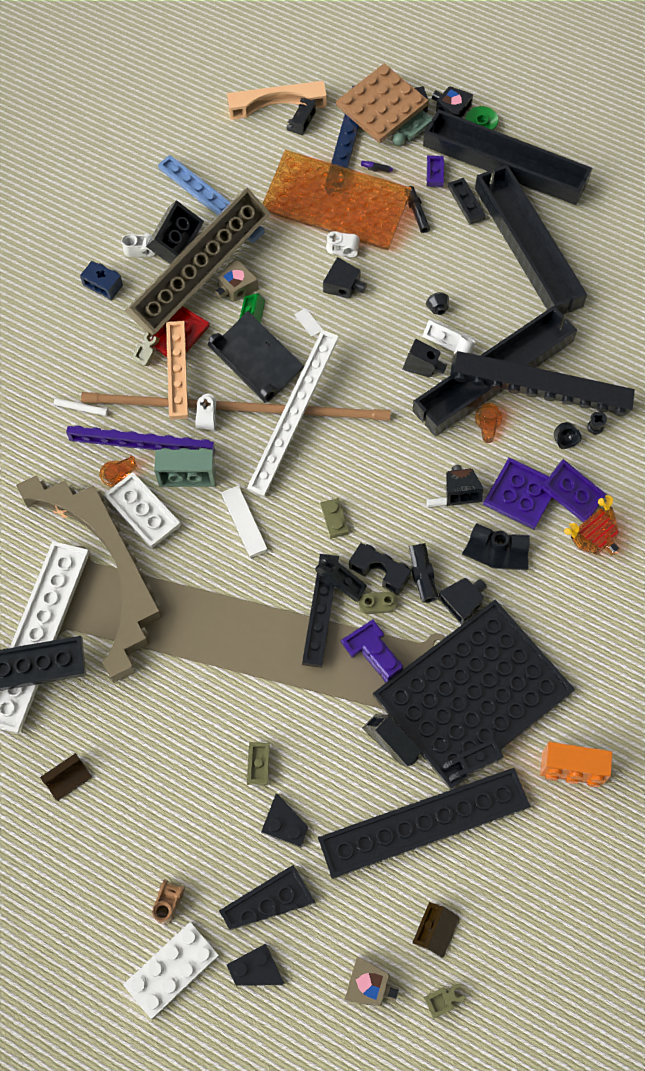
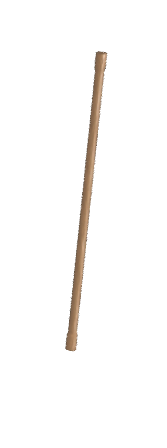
M82 392L81 394L82 403L169 407V399L162 397L111 395L93 392ZM188 399V408L197 409L198 400ZM207 400L203 401V403H206V407L211 404ZM216 401V410L282 414L286 406L281 404ZM307 406L303 415L390 421L391 410Z

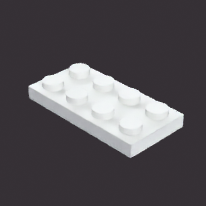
M134 472L103 494L104 498L151 549L181 526L177 518Z
M189 922L131 976L123 986L149 1018L153 1020L219 955L194 925Z

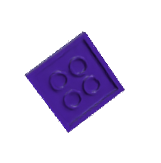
M508 458L483 505L535 530L552 498L540 488L549 476L512 458Z

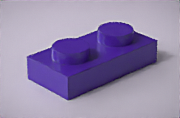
M427 155L426 187H443L444 156Z

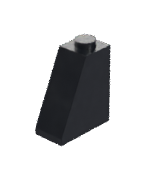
M375 714L362 727L400 765L411 766L418 760V755L422 751L389 715Z

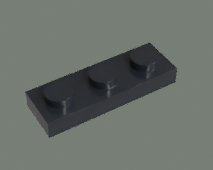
M461 178L449 182L448 188L469 225L485 220L486 215L465 179Z

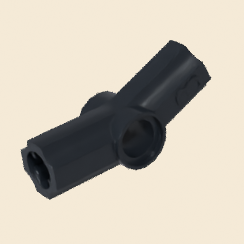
M426 543L408 546L412 561V577L414 583H417L421 602L431 603L438 599V594L434 583V570L429 562Z

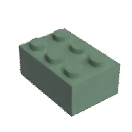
M168 448L155 450L154 471L159 487H215L216 464L213 450L207 448L190 450L188 448L180 450Z

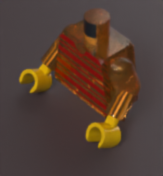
M605 495L606 503L603 498L598 500V504L604 506L603 509L600 508L579 526L576 523H569L571 529L565 528L564 533L571 535L572 541L579 550L598 555L605 549L613 556L620 550V547L614 542L619 531L616 517L611 507L613 498L610 495Z

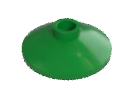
M474 107L466 114L465 120L494 130L498 125V115L489 107Z

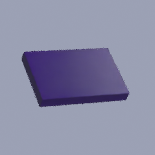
M564 459L559 462L540 487L584 524L598 508V500L600 498L604 499L605 495H607Z

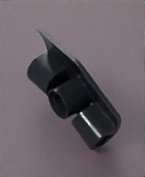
M476 523L462 555L495 569L528 570L530 536L508 535L501 530L495 532ZM501 540L504 544H497L495 541Z

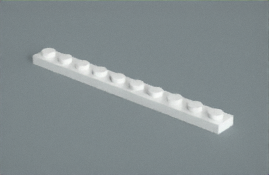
M321 330L247 487L248 491L262 497L266 496L339 339L337 335Z

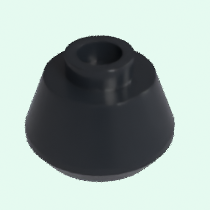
M443 292L434 293L428 297L426 306L433 314L443 315L449 308V296Z

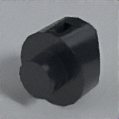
M570 422L561 423L555 428L553 433L554 439L561 449L571 448L580 443L582 439L577 427Z

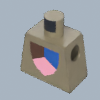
M234 259L218 276L220 288L215 291V295L220 300L228 295L233 301H238L258 290V279L237 259Z
M357 957L344 1001L380 1007L383 997L396 1002L399 988L387 984L389 973Z

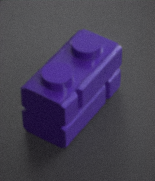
M379 636L362 648L363 656L377 673L382 675V679L385 682H388L403 670L404 666Z

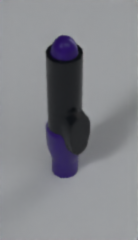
M361 161V166L373 172L379 170L389 173L393 171V168L388 165L373 161Z

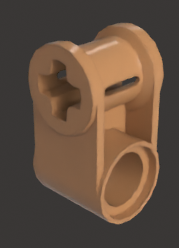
M166 879L163 880L152 910L153 917L159 924L166 925L173 920L177 907L183 897L185 886L181 885L179 887L168 883ZM162 908L169 910L165 918L158 917V912Z

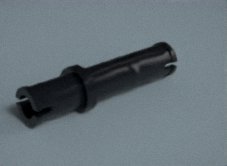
M409 186L404 190L408 199V206L413 211L420 232L426 233L431 227L422 209L421 199L417 196L414 186Z

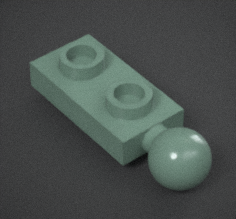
M421 110L401 126L399 132L393 135V143L396 146H401L405 143V138L412 141L427 129L433 118Z

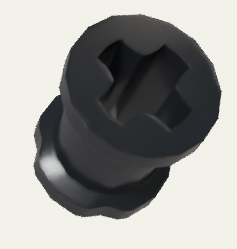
M603 412L592 413L591 420L587 424L588 431L594 435L602 433L607 422V416Z

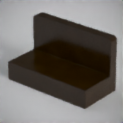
M75 753L40 778L48 787L55 800L59 801L91 779L92 776Z
M429 902L412 943L443 958L458 923L459 916L444 906Z

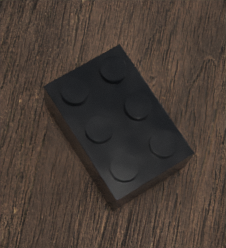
M176 200L167 208L146 247L171 264L195 239L204 221Z

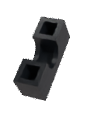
M360 543L349 560V569L364 577L372 569L378 568L383 570L386 575L383 578L382 587L399 596L410 579L411 570L404 563L395 562L385 553L377 552L369 544Z

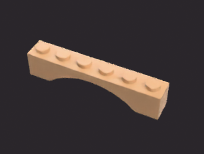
M324 81L227 93L231 120L247 118L256 110L272 104L291 103L306 105L300 102L301 98L315 100L316 108L327 107Z

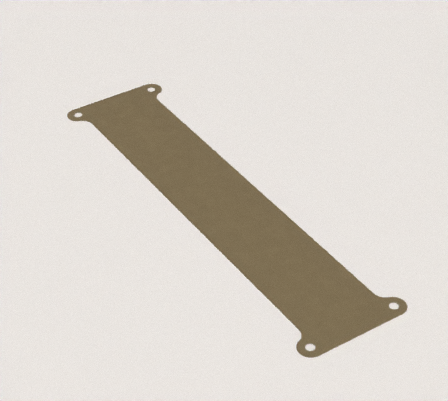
M76 546L79 548L87 549L84 546ZM88 556L58 636L66 630H73L115 641L122 614V587L117 568L94 563ZM145 576L143 579L145 585L149 583L154 593L151 595L153 601L157 599L162 608L159 611L161 618L144 626L149 635L146 638L148 645L143 647L144 649L383 709L372 695L374 691L386 683L382 679V675L377 673L363 656L362 652L352 658L341 644L343 638L359 628L329 621L322 668L302 665L310 616L154 577ZM435 633L422 643L384 635L381 640L404 666L403 669H405L434 646L435 640L441 641L445 636Z

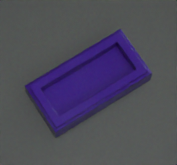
M372 619L343 638L341 644L353 658L362 652L364 645L375 637L383 638L384 633Z

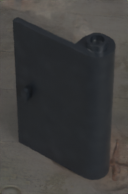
M249 311L224 335L217 333L211 335L208 339V347L264 403L272 400L304 368V365Z

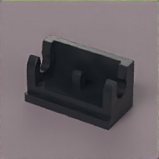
M301 98L300 102L306 105L299 104V108L293 118L288 120L289 125L286 127V130L302 136L316 113V101Z

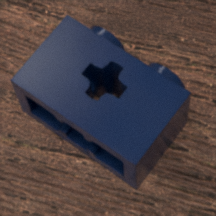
M91 261L80 275L83 286L110 300L115 297L123 286L121 275L117 271H111L103 264Z

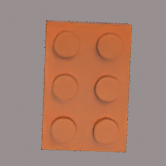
M548 742L542 751L540 776H545V779L551 781L565 779L570 784L584 782L590 787H600L611 777L612 751Z

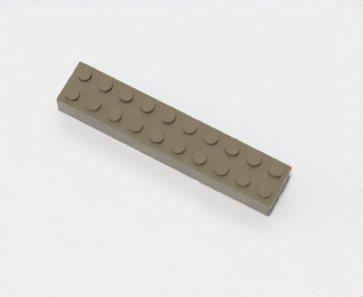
M247 187L226 206L124 311L145 332H149L152 335L156 334L271 213Z

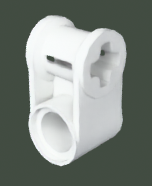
M332 231L327 235L328 243L326 250L329 254L351 258L357 256L360 238L357 235Z
M125 235L122 238L124 254L127 257L154 256L155 253L146 247L152 235Z
M212 394L202 395L197 402V429L215 430L216 398ZM206 399L211 403L208 407H206V403H203Z

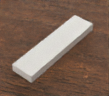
M239 486L221 492L249 557L253 558L267 552L265 542Z

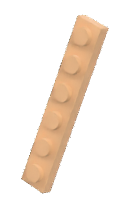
M184 321L166 322L170 420L188 419Z

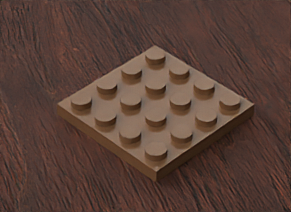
M385 63L336 101V106L379 144L429 105L428 100Z

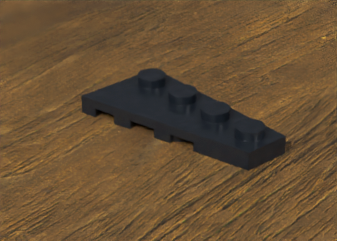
M292 865L220 909L219 912L231 931L316 903L295 866Z

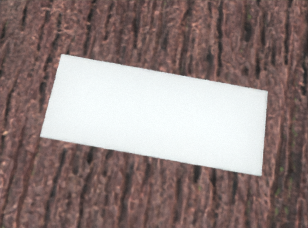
M306 308L294 314L311 337L323 330Z

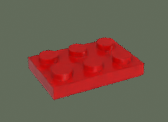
M183 306L167 321H184L186 353L210 327L209 322ZM165 323L154 335L159 338V342L153 346V349L167 357V330Z

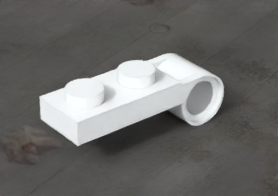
M431 319L428 321L422 336L454 351V354L457 351L471 354L476 343L472 338Z

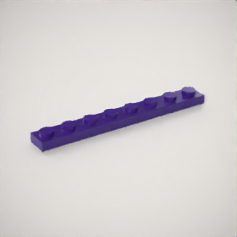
M79 425L74 427L67 426L66 430L69 441L147 450H161L163 448L180 450L182 448L199 450L207 448L213 450L214 456L216 451L214 442L207 439L175 438L171 435L157 436L152 433L138 434L134 431L120 432L116 429L102 430L97 427L84 428Z

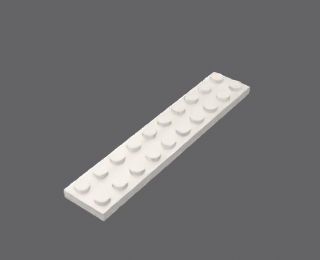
M52 541L10 648L57 639L90 554L89 550ZM39 684L0 691V729L20 734Z

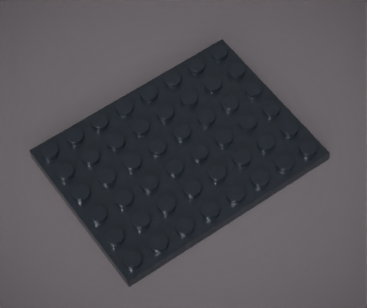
M495 599L374 691L372 695L422 751L420 754L446 786L452 790L468 776L464 775L457 780L450 781L449 776L462 770V767L459 763L451 769L445 770L443 764L457 758V755L491 739H495L500 750H502L573 693L575 688Z

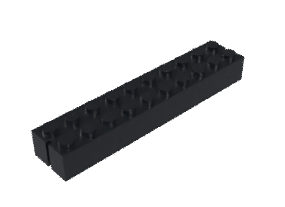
M439 109L424 132L423 147L485 171L491 170L492 173L493 169L508 165L519 184L573 205H577L589 182L593 169L587 165Z
M504 165L493 169V175L491 170L477 175L475 183L476 192L546 309L548 310L555 306L563 315L567 313V310L571 312L584 307L587 298L586 291L509 166Z
M552 306L480 356L536 368L574 342L577 329L567 319L563 322L564 316L555 306ZM449 376L413 401L412 412L422 423L425 421V426L436 437L504 389L495 390L491 386L486 385L476 386L472 382L467 381L457 382Z

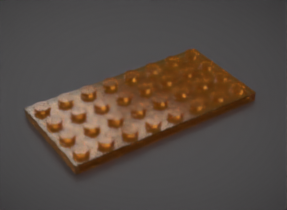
M285 150L262 204L273 215L327 232L336 231L345 234H355L360 238V242L388 251L412 188Z

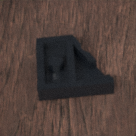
M275 794L261 833L301 848L308 826L278 794Z
M266 944L226 964L236 986L285 984Z

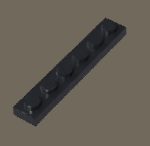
M320 554L318 565L320 564L325 566L323 563H321L320 559L322 556H326L327 554ZM327 555L337 563L339 562V556ZM319 573L316 575L302 665L322 668L335 586L325 577L320 576Z

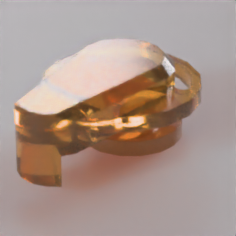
M493 403L484 404L475 414V422L481 429L482 439L485 443H491L494 440L496 429L502 423V413Z
M130 455L129 458L122 461H109L105 463L99 473L101 481L107 486L114 487L137 468L136 460Z

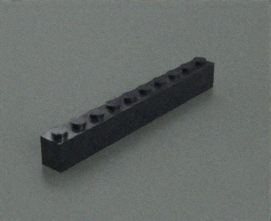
M457 351L452 358L450 378L455 379L457 382L467 381L472 382L476 386L486 385L491 386L495 390L505 389L514 394L524 393L528 397L538 396L546 401L556 400L561 401L565 405L575 404L584 409L594 408L598 412H613L617 416H625L633 410L635 389L461 351Z

